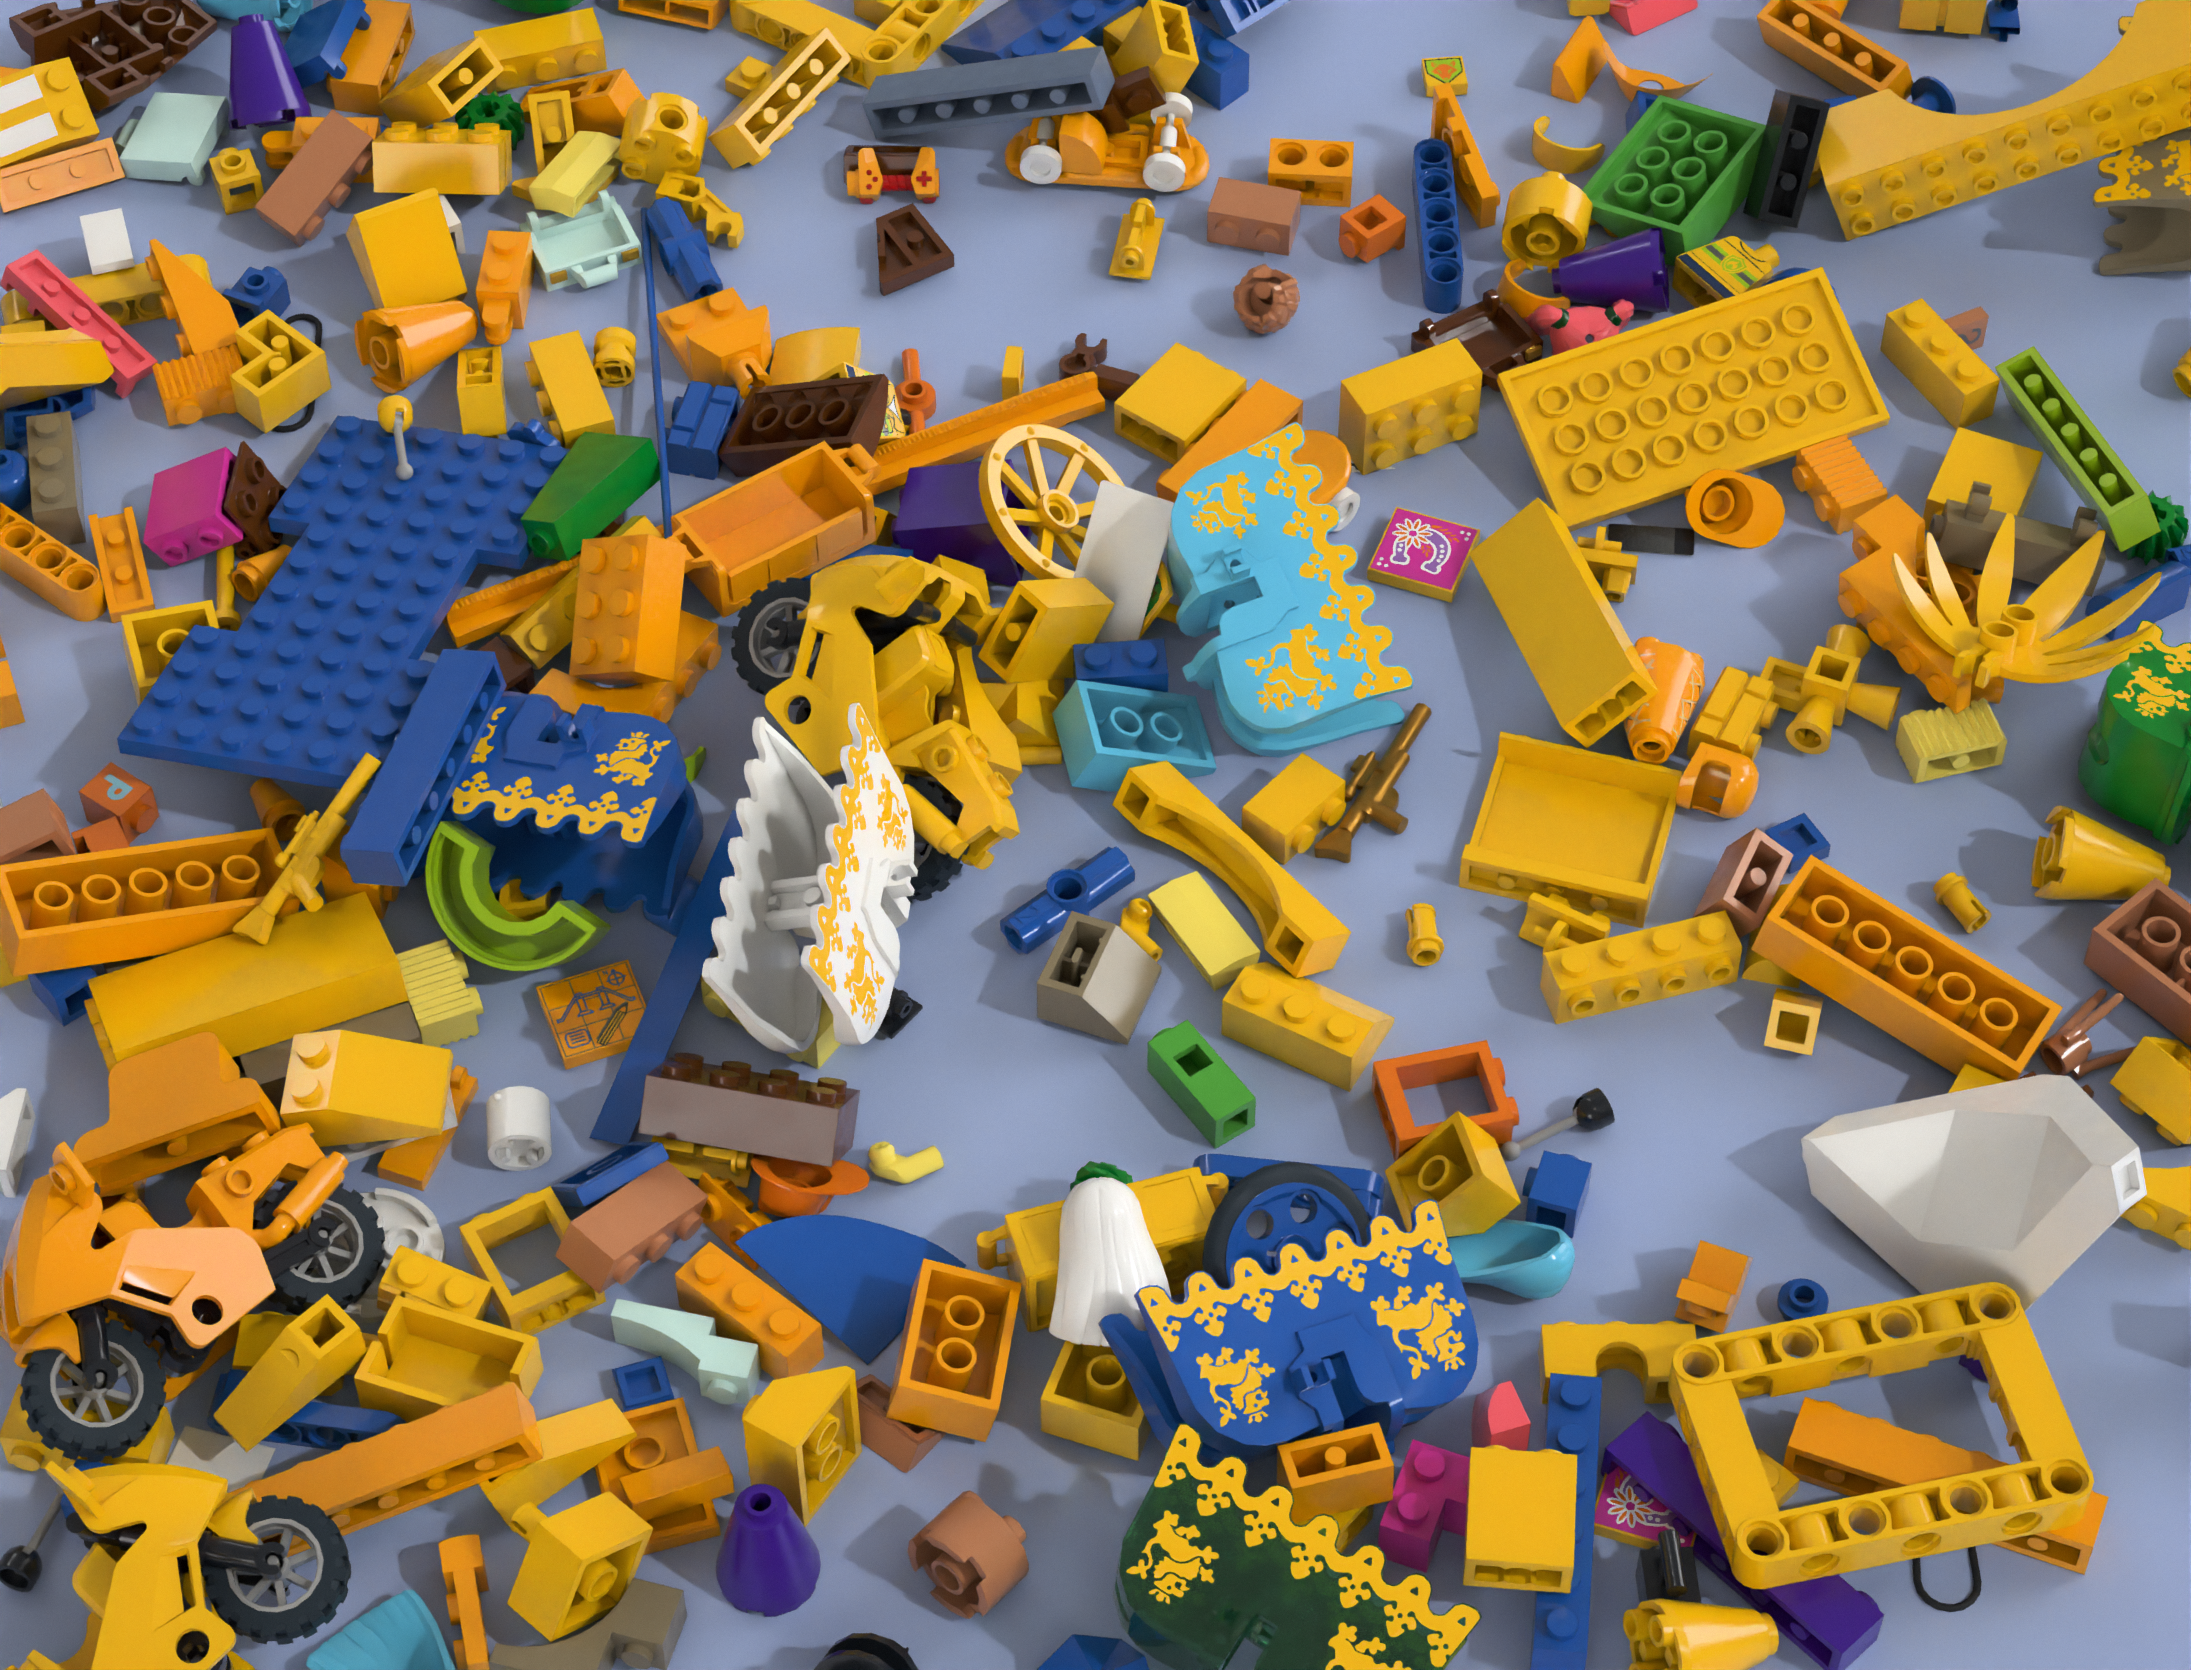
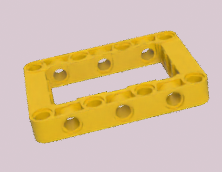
M729 0L730 20L734 29L786 52H789L800 40L827 27L852 58L837 75L870 89L876 76L916 71L937 50L941 43L985 0H905L875 31L807 0Z
M1985 1282L1694 1339L1682 1343L1675 1350L1672 1358L1668 1380V1394L1689 1447L1732 1573L1746 1587L1768 1589L2067 1528L2077 1524L2084 1516L2094 1484L2093 1472L2084 1456L2022 1308L2020 1298L2013 1289L2005 1284ZM1888 1335H1893V1336H1896V1337H1898V1338H1892V1337H1889ZM1964 1354L1967 1358L1980 1361L1990 1385L1988 1393L1991 1403L1997 1402L2008 1429L2006 1435L2009 1447H2015L2021 1463L1779 1511L1738 1399L1769 1393L1771 1398L1830 1386V1382L1833 1380L1868 1374V1377L1872 1378L1927 1367L1929 1361ZM1789 1355H1797V1356H1800L1801 1358H1795V1357H1791V1356H1789ZM1689 1374H1697L1702 1376V1378H1696ZM2057 1489L2066 1490L2070 1494L2059 1492ZM1955 1509H1962L1970 1514L1959 1513ZM1854 1529L1864 1530L1870 1535L1859 1534ZM1751 1550H1761L1766 1552L1768 1555H1757L1753 1553Z

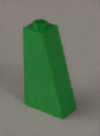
M584 432L577 439L520 519L525 533L528 535V543L535 557L564 561L570 560L581 550L582 539L596 537L660 480L659 459L651 438Z

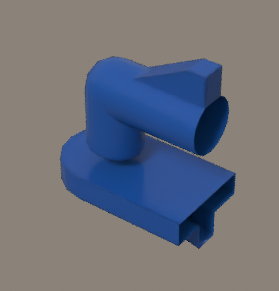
M1992 0L1987 5L1988 31L1991 34H1998L1999 42H2007L2008 34H2020L2018 0Z

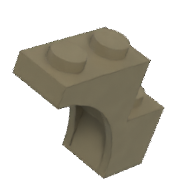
M633 1578L627 1591L612 1611L591 1628L578 1635L540 1646L523 1647L496 1643L488 1661L490 1670H612L616 1658L622 1659L623 1662L637 1669L654 1667L667 1670L687 1618L684 1591Z

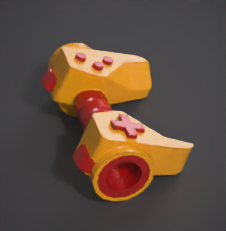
M922 147L920 149L912 175H882L873 148L860 149L858 153L859 169L847 171V195L856 196L862 204H872L873 201L879 200L882 191H914L917 200H922L925 204L934 203L936 197H940L939 168H936L935 151L931 147Z

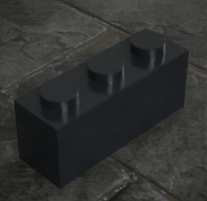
M1775 90L1743 210L1744 214L1758 220L1793 228L1798 227L1830 103L1799 94Z

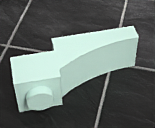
M616 1299L611 1313L615 1343L635 1347L656 1356H661L663 1359L680 1367L700 1383L701 1396L709 1397L717 1403H740L747 1405L754 1396L761 1374L758 1344L718 1337L715 1318Z

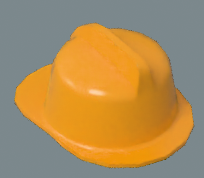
M1713 469L1703 473L1693 482L1690 489L1685 490L1687 521L1696 533L1706 538L1739 548L1753 549L1766 545L1777 536L1783 525L1785 508L1782 497L1774 486L1761 479L1728 469Z

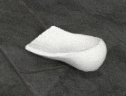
M1094 1177L1075 1185L1067 1195L1062 1207L1059 1228L1060 1248L1057 1287L1049 1332L1056 1338L1070 1341L1073 1344L1110 1347L1098 1325L1104 1316L1121 1313L1130 1319L1136 1329L1146 1331L1147 1328L1134 1298L1135 1293L1138 1289L1149 1285H1158L1165 1289L1170 1298L1171 1293L1161 1259L1147 1230L1140 1203L1134 1192L1126 1184L1114 1178Z

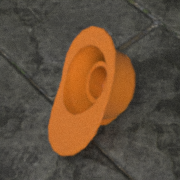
M760 1154L753 1155L751 1160L753 1170L761 1177L758 1208L764 1213L784 1218L818 1215L826 1210L834 1195H848L860 1192L868 1186L870 1180L869 1175L864 1169L844 1160H839L832 1167Z

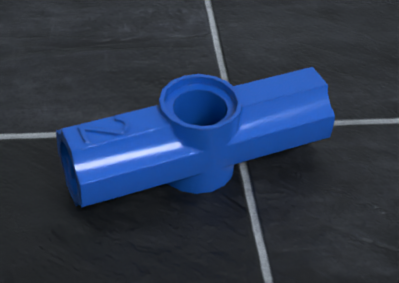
M669 197L654 200L653 205L645 211L646 222L658 243L659 255L669 277H676L688 302L723 291V284L711 263L708 245L702 231L699 228L693 229L679 201L670 200Z
M1108 846L1075 870L1062 869L1053 873L1048 878L1044 891L1000 920V929L1005 935L1008 944L1018 954H1028L1062 931L1071 911L1089 916V911L1135 880V870L1128 861L1126 854L1117 846L1114 848Z

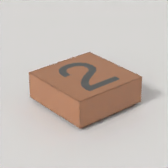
M1981 306L1944 320L1972 350L1983 346L1989 315Z

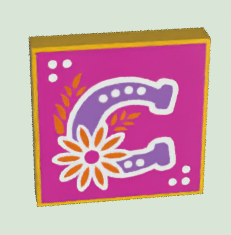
M1396 507L1368 566L1367 579L1452 603L1471 561L1469 553L1479 543L1480 530Z
M1618 1466L1609 1475L1607 1473L1604 1475L1595 1504L1594 1534L1644 1549H1650L1653 1546L1659 1545L1658 1534L1664 1530H1675L1672 1520L1677 1516L1655 1497L1647 1503L1641 1501L1633 1490V1487L1638 1482ZM1692 1531L1686 1537L1679 1534L1681 1547H1693L1697 1533Z

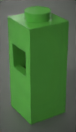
M1188 1019L1173 1028H1165L1159 1031L1152 1040L1148 1041V1072L1214 1149L1255 1126V1096Z

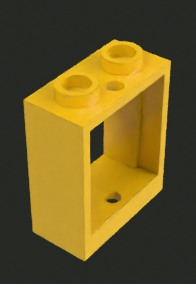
M551 1186L536 1193L524 1194L515 1202L491 1213L477 1215L469 1223L459 1227L464 1255L476 1276L493 1283L491 1303L505 1328L531 1336L606 1302L604 1291L600 1294L597 1293L572 1270L512 1296L487 1252L551 1223L562 1242L571 1221Z

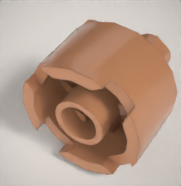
M970 1490L962 1492L955 1500L950 1502L909 1541L907 1552L914 1571L916 1572L923 1566L929 1578L936 1585L930 1592L931 1595L948 1610L965 1619H970L976 1612L981 1613L982 1617L986 1615L1029 1571L1026 1552L1021 1544L1026 1540V1532L1019 1522L1008 1515L999 1516L985 1505L976 1493Z

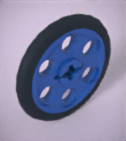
M1283 1162L1264 1166L1245 1176L1226 1193L1212 1215L1204 1239L1203 1271L1211 1274L1218 1286L1223 1289L1230 1287V1268L1241 1257H1252L1258 1261L1264 1272L1275 1274L1277 1271L1276 1257L1268 1256L1267 1251L1277 1253L1278 1249L1283 1245L1293 1242L1303 1246L1310 1258L1320 1260L1323 1255L1322 1238L1332 1228L1345 1230L1357 1245L1366 1246L1368 1241L1366 1227L1369 1218L1364 1206L1351 1188L1327 1170L1312 1164ZM1303 1194L1310 1202V1213L1304 1221L1298 1223L1292 1218L1290 1205L1296 1196ZM1260 1210L1266 1217L1267 1226L1264 1234L1254 1239L1247 1232L1246 1223L1252 1212Z

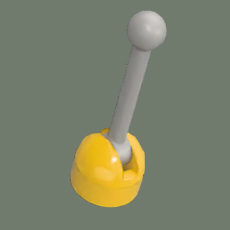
M388 396L381 400L377 406L378 421L385 432L394 433L399 463L395 470L396 476L400 480H409L413 475V468L407 463L403 433L410 428L413 422L412 405L403 396Z

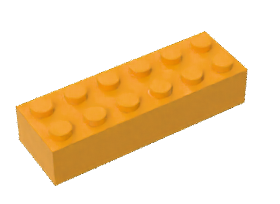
M273 827L0 865V942L12 976L169 954L235 933L233 932V927L260 905L283 872V869L274 863L279 852L283 851ZM290 894L276 914L275 920L298 913L301 901L297 896Z
M1813 855L1809 856L1767 915L1751 950L1957 1076L1966 1063L2004 1081L2017 1080L2045 1039L2063 1008Z

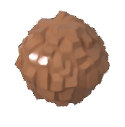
M1266 264L1248 270L1247 275L1241 279L1239 285L1235 286V291H1233L1234 310L1238 312L1239 318L1249 330L1261 334L1275 333L1279 329L1285 328L1297 311L1300 302L1298 282L1290 274L1283 273L1277 269L1272 270Z

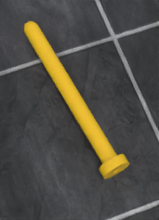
M230 545L216 550L215 613L220 629L238 631L242 625V618L235 611V587L232 582L234 547Z

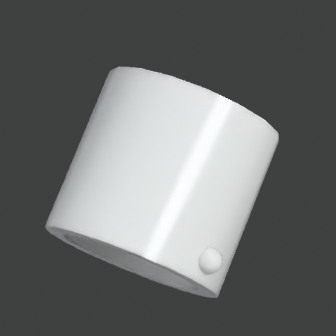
M514 1086L498 1090L491 1095L486 1103L487 1151L489 1160L495 1166L511 1171L531 1170L546 1163L552 1155L550 1102L545 1093L533 1087Z

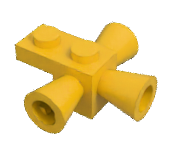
M1846 624L1831 627L1827 632L1825 647L1816 646L1808 667L1772 656L1768 657L1760 677L1772 681L1774 686H1776L1773 702L1778 703L1779 708L1798 713L1785 731L1788 742L1796 749L1808 754H1821L1827 751L1830 746L1833 724L1841 727L1848 710L1889 731L1898 708L1902 687L1857 683L1860 662L1871 648V642L1862 630Z

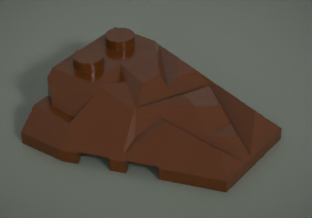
M80 0L81 7L59 10L57 3L52 2L42 4L9 18L10 28L20 48L31 56V66L67 57L70 58L92 114L99 113L133 95L143 92L217 30V21L190 0H117L95 4V0Z

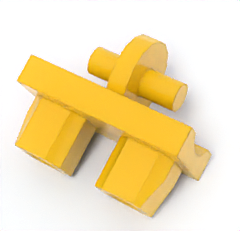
M1598 526L1595 538L1578 536L1577 546L1595 578L1603 580L1601 589L1607 600L1624 602L1630 584L1635 585L1638 555L1621 553L1622 542L1605 540L1607 527Z
M1534 892L1528 898L1526 916L1518 937L1543 947V957L1545 952L1608 938L1611 920L1609 917L1598 912L1588 915L1571 908L1566 898L1553 892L1547 897Z

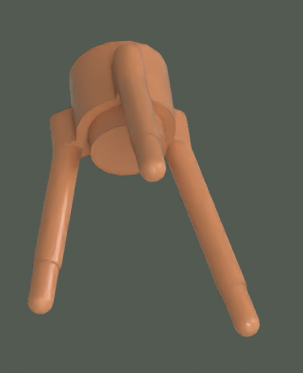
M2104 988L2099 989L2054 1035L2042 1042L2039 1048L2040 1055L2046 1066L2054 1074L2065 1076L2071 1072L2073 1077L2079 1080L2091 1071L2127 1060L2136 1046L2087 1061L2088 1054L2092 1051V1045L2085 1034L2123 1001V994L2116 993L2093 1011L2107 996V991Z

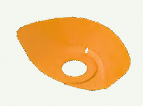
M1603 40L1602 47L1605 57L1621 91L1631 103L1637 91L1679 99L1708 78L1706 77L1698 82L1684 85L1662 74L1630 69L1618 62L1608 43ZM1645 81H1656L1663 86V89H1649L1639 85Z

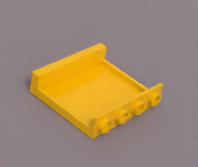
M1500 731L1497 757L1470 844H1465L1462 853L1459 887L1523 902H1528V898L1534 892L1545 897L1553 892L1566 898L1572 909L1585 915L1598 912L1609 917L1612 922L1643 928L1676 812V791L1683 771L1670 769L1662 765L1629 760L1617 755H1606L1579 749L1571 745L1538 740L1526 735H1515Z

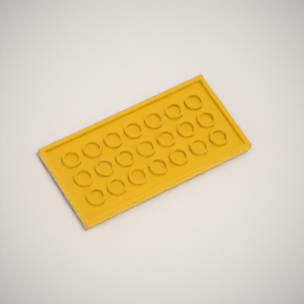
M1823 267L1499 373L1497 377L1499 388L1549 506L1563 519L1569 532L1684 494L1685 490L1690 489L1693 482L1703 473L1713 469H1728L1743 474L1797 456L1799 449L1844 435L1850 438L1886 426L1890 420L1889 413Z

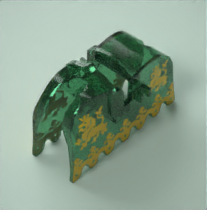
M1187 1423L1178 1424L1158 1473L1123 1539L1116 1567L1113 1599L1122 1628L1139 1648L1157 1661L1175 1670H1225L1244 1639H1247L1263 1650L1255 1664L1254 1670H1445L1467 1642V1636L1481 1620L1482 1616L1478 1609L1466 1603L1454 1604L1445 1614L1438 1615L1433 1613L1429 1607L1433 1589L1431 1582L1425 1575L1413 1573L1407 1575L1398 1584H1388L1383 1578L1386 1557L1384 1551L1379 1546L1371 1543L1364 1544L1350 1555L1341 1554L1336 1546L1340 1528L1333 1516L1320 1514L1313 1517L1306 1525L1300 1526L1295 1524L1290 1516L1294 1504L1293 1494L1287 1487L1279 1484L1272 1485L1258 1496L1249 1495L1245 1491L1244 1486L1248 1475L1247 1464L1240 1457L1230 1455L1223 1457L1214 1466H1204L1199 1460V1453L1203 1444L1201 1434Z

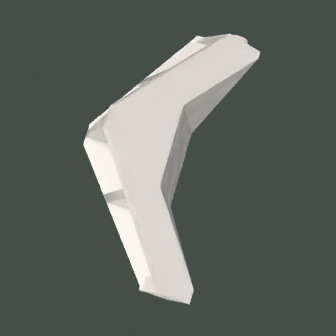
M2042 1074L1838 1115L1801 1138L1802 1157L1806 1164L1811 1194L1922 1295L1985 1282H1998L2007 1285L2016 1292L2024 1312L2128 1208L2147 1195L2139 1146L2070 1076Z

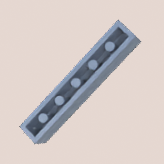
M1103 46L876 76L862 106L875 138L1101 110L1115 83V78Z

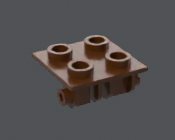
M245 441L240 442L223 507L244 531L243 540L233 544L237 557L243 560L274 550L280 546L283 533L271 532L268 517L287 490L267 469L263 460L252 451Z

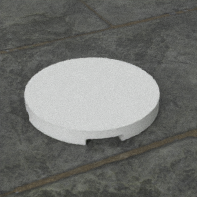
M375 1188V1192L360 1193L364 1197L362 1202L367 1208L372 1206L379 1217L376 1221L378 1228L383 1227L385 1241L382 1244V1250H385V1257L379 1267L376 1278L364 1295L356 1303H350L344 1310L355 1323H374L384 1320L387 1312L377 1308L378 1286L399 1245L445 1263L446 1250L444 1238L433 1212L417 1198L388 1188ZM344 1235L334 1240L331 1246L349 1251V1245ZM326 1257L334 1276L343 1272L348 1266L347 1263ZM317 1266L310 1277L322 1278Z

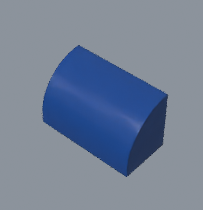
M2167 561L2094 596L2087 604L2085 615L2087 617L2122 597L2155 573L2162 572L2159 585L2146 601L2125 621L2105 636L2110 641H2114L2130 635L2136 631L2141 620L2155 623L2184 609L2191 585V570L2180 562Z

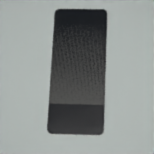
M1609 524L1608 540L1622 542L1621 551L1675 555L1694 554L1693 529Z

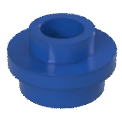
M1802 1278L1793 1279L1785 1283L1781 1287L1777 1298L1778 1309L1785 1321L1826 1314L1829 1304L1828 1295L1822 1286L1812 1280ZM1796 1298H1804L1811 1302L1802 1303Z

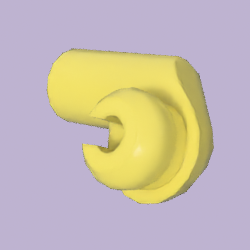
M886 1141L875 1143L868 1151V1156L871 1160L869 1167L876 1176L902 1184L911 1183L944 1167L941 1154L934 1145L908 1157L895 1154L894 1147Z

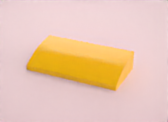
M860 327L811 329L777 339L769 373L772 385L810 382L842 362L859 367L861 357Z

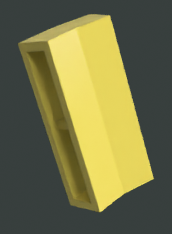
M578 131L528 187L535 209L556 211L574 218L622 163L619 158L621 139L602 132Z
M1198 871L1173 879L1148 894L1149 903L1152 905L1154 915L1214 992L1236 979L1245 966L1258 963L1261 951Z

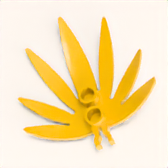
M2008 512L1993 541L1982 572L1975 608L1976 627L1971 626L1962 602L1946 569L1934 537L1930 532L1926 536L1924 556L1927 581L1935 605L1910 574L1896 552L1893 553L1891 562L1895 582L1913 618L1935 643L1955 656L1952 676L1961 678L1964 674H1973L1978 670L1975 685L1981 688L1988 684L1989 678L1999 676L2026 683L2066 682L2097 674L2128 660L2131 648L2154 634L2156 623L2117 640L2081 650L2078 649L2106 635L2132 615L2157 588L2162 572L2155 573L2114 602L2052 636L2070 617L2083 597L2100 557L2106 535L2105 530L2097 531L2056 569L2022 605H2007L2013 577L2015 519L2014 515Z

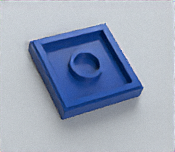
M630 1142L552 1186V1190L562 1206L585 1207L669 1159V1156L662 1143Z

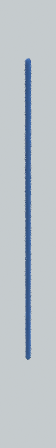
M642 207L640 216L664 538L666 539L673 534L671 524L672 513L651 237L645 211L648 209Z

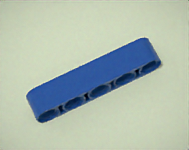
M1430 138L1418 142L1414 147L1412 191L1423 302L1430 311L1447 314L1457 310L1461 304L1464 268L1451 149L1446 142Z

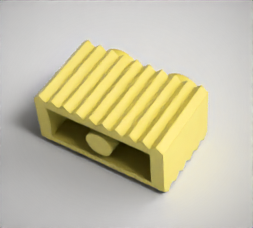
M1984 698L1979 701H1971V705L1958 714H1955L1946 706L1944 709L1939 707L1935 711L1932 709L1929 711L1920 709L1909 713L1907 716L1904 715L1899 720L1895 740L1896 748L1899 750V755L1902 756L1903 762H1905L1906 769L1909 770V776H1912L1913 783L2001 765L2007 744V739L1987 700Z
M447 938L396 954L409 998L405 1002L410 1004L423 1045L440 1047L442 1044L449 1045L451 1041L458 1042L461 1038L467 1039L470 1035L476 1036L479 1033L477 1015L483 1014L484 1010L476 987L466 988L463 979L469 978V973L461 951L452 953Z

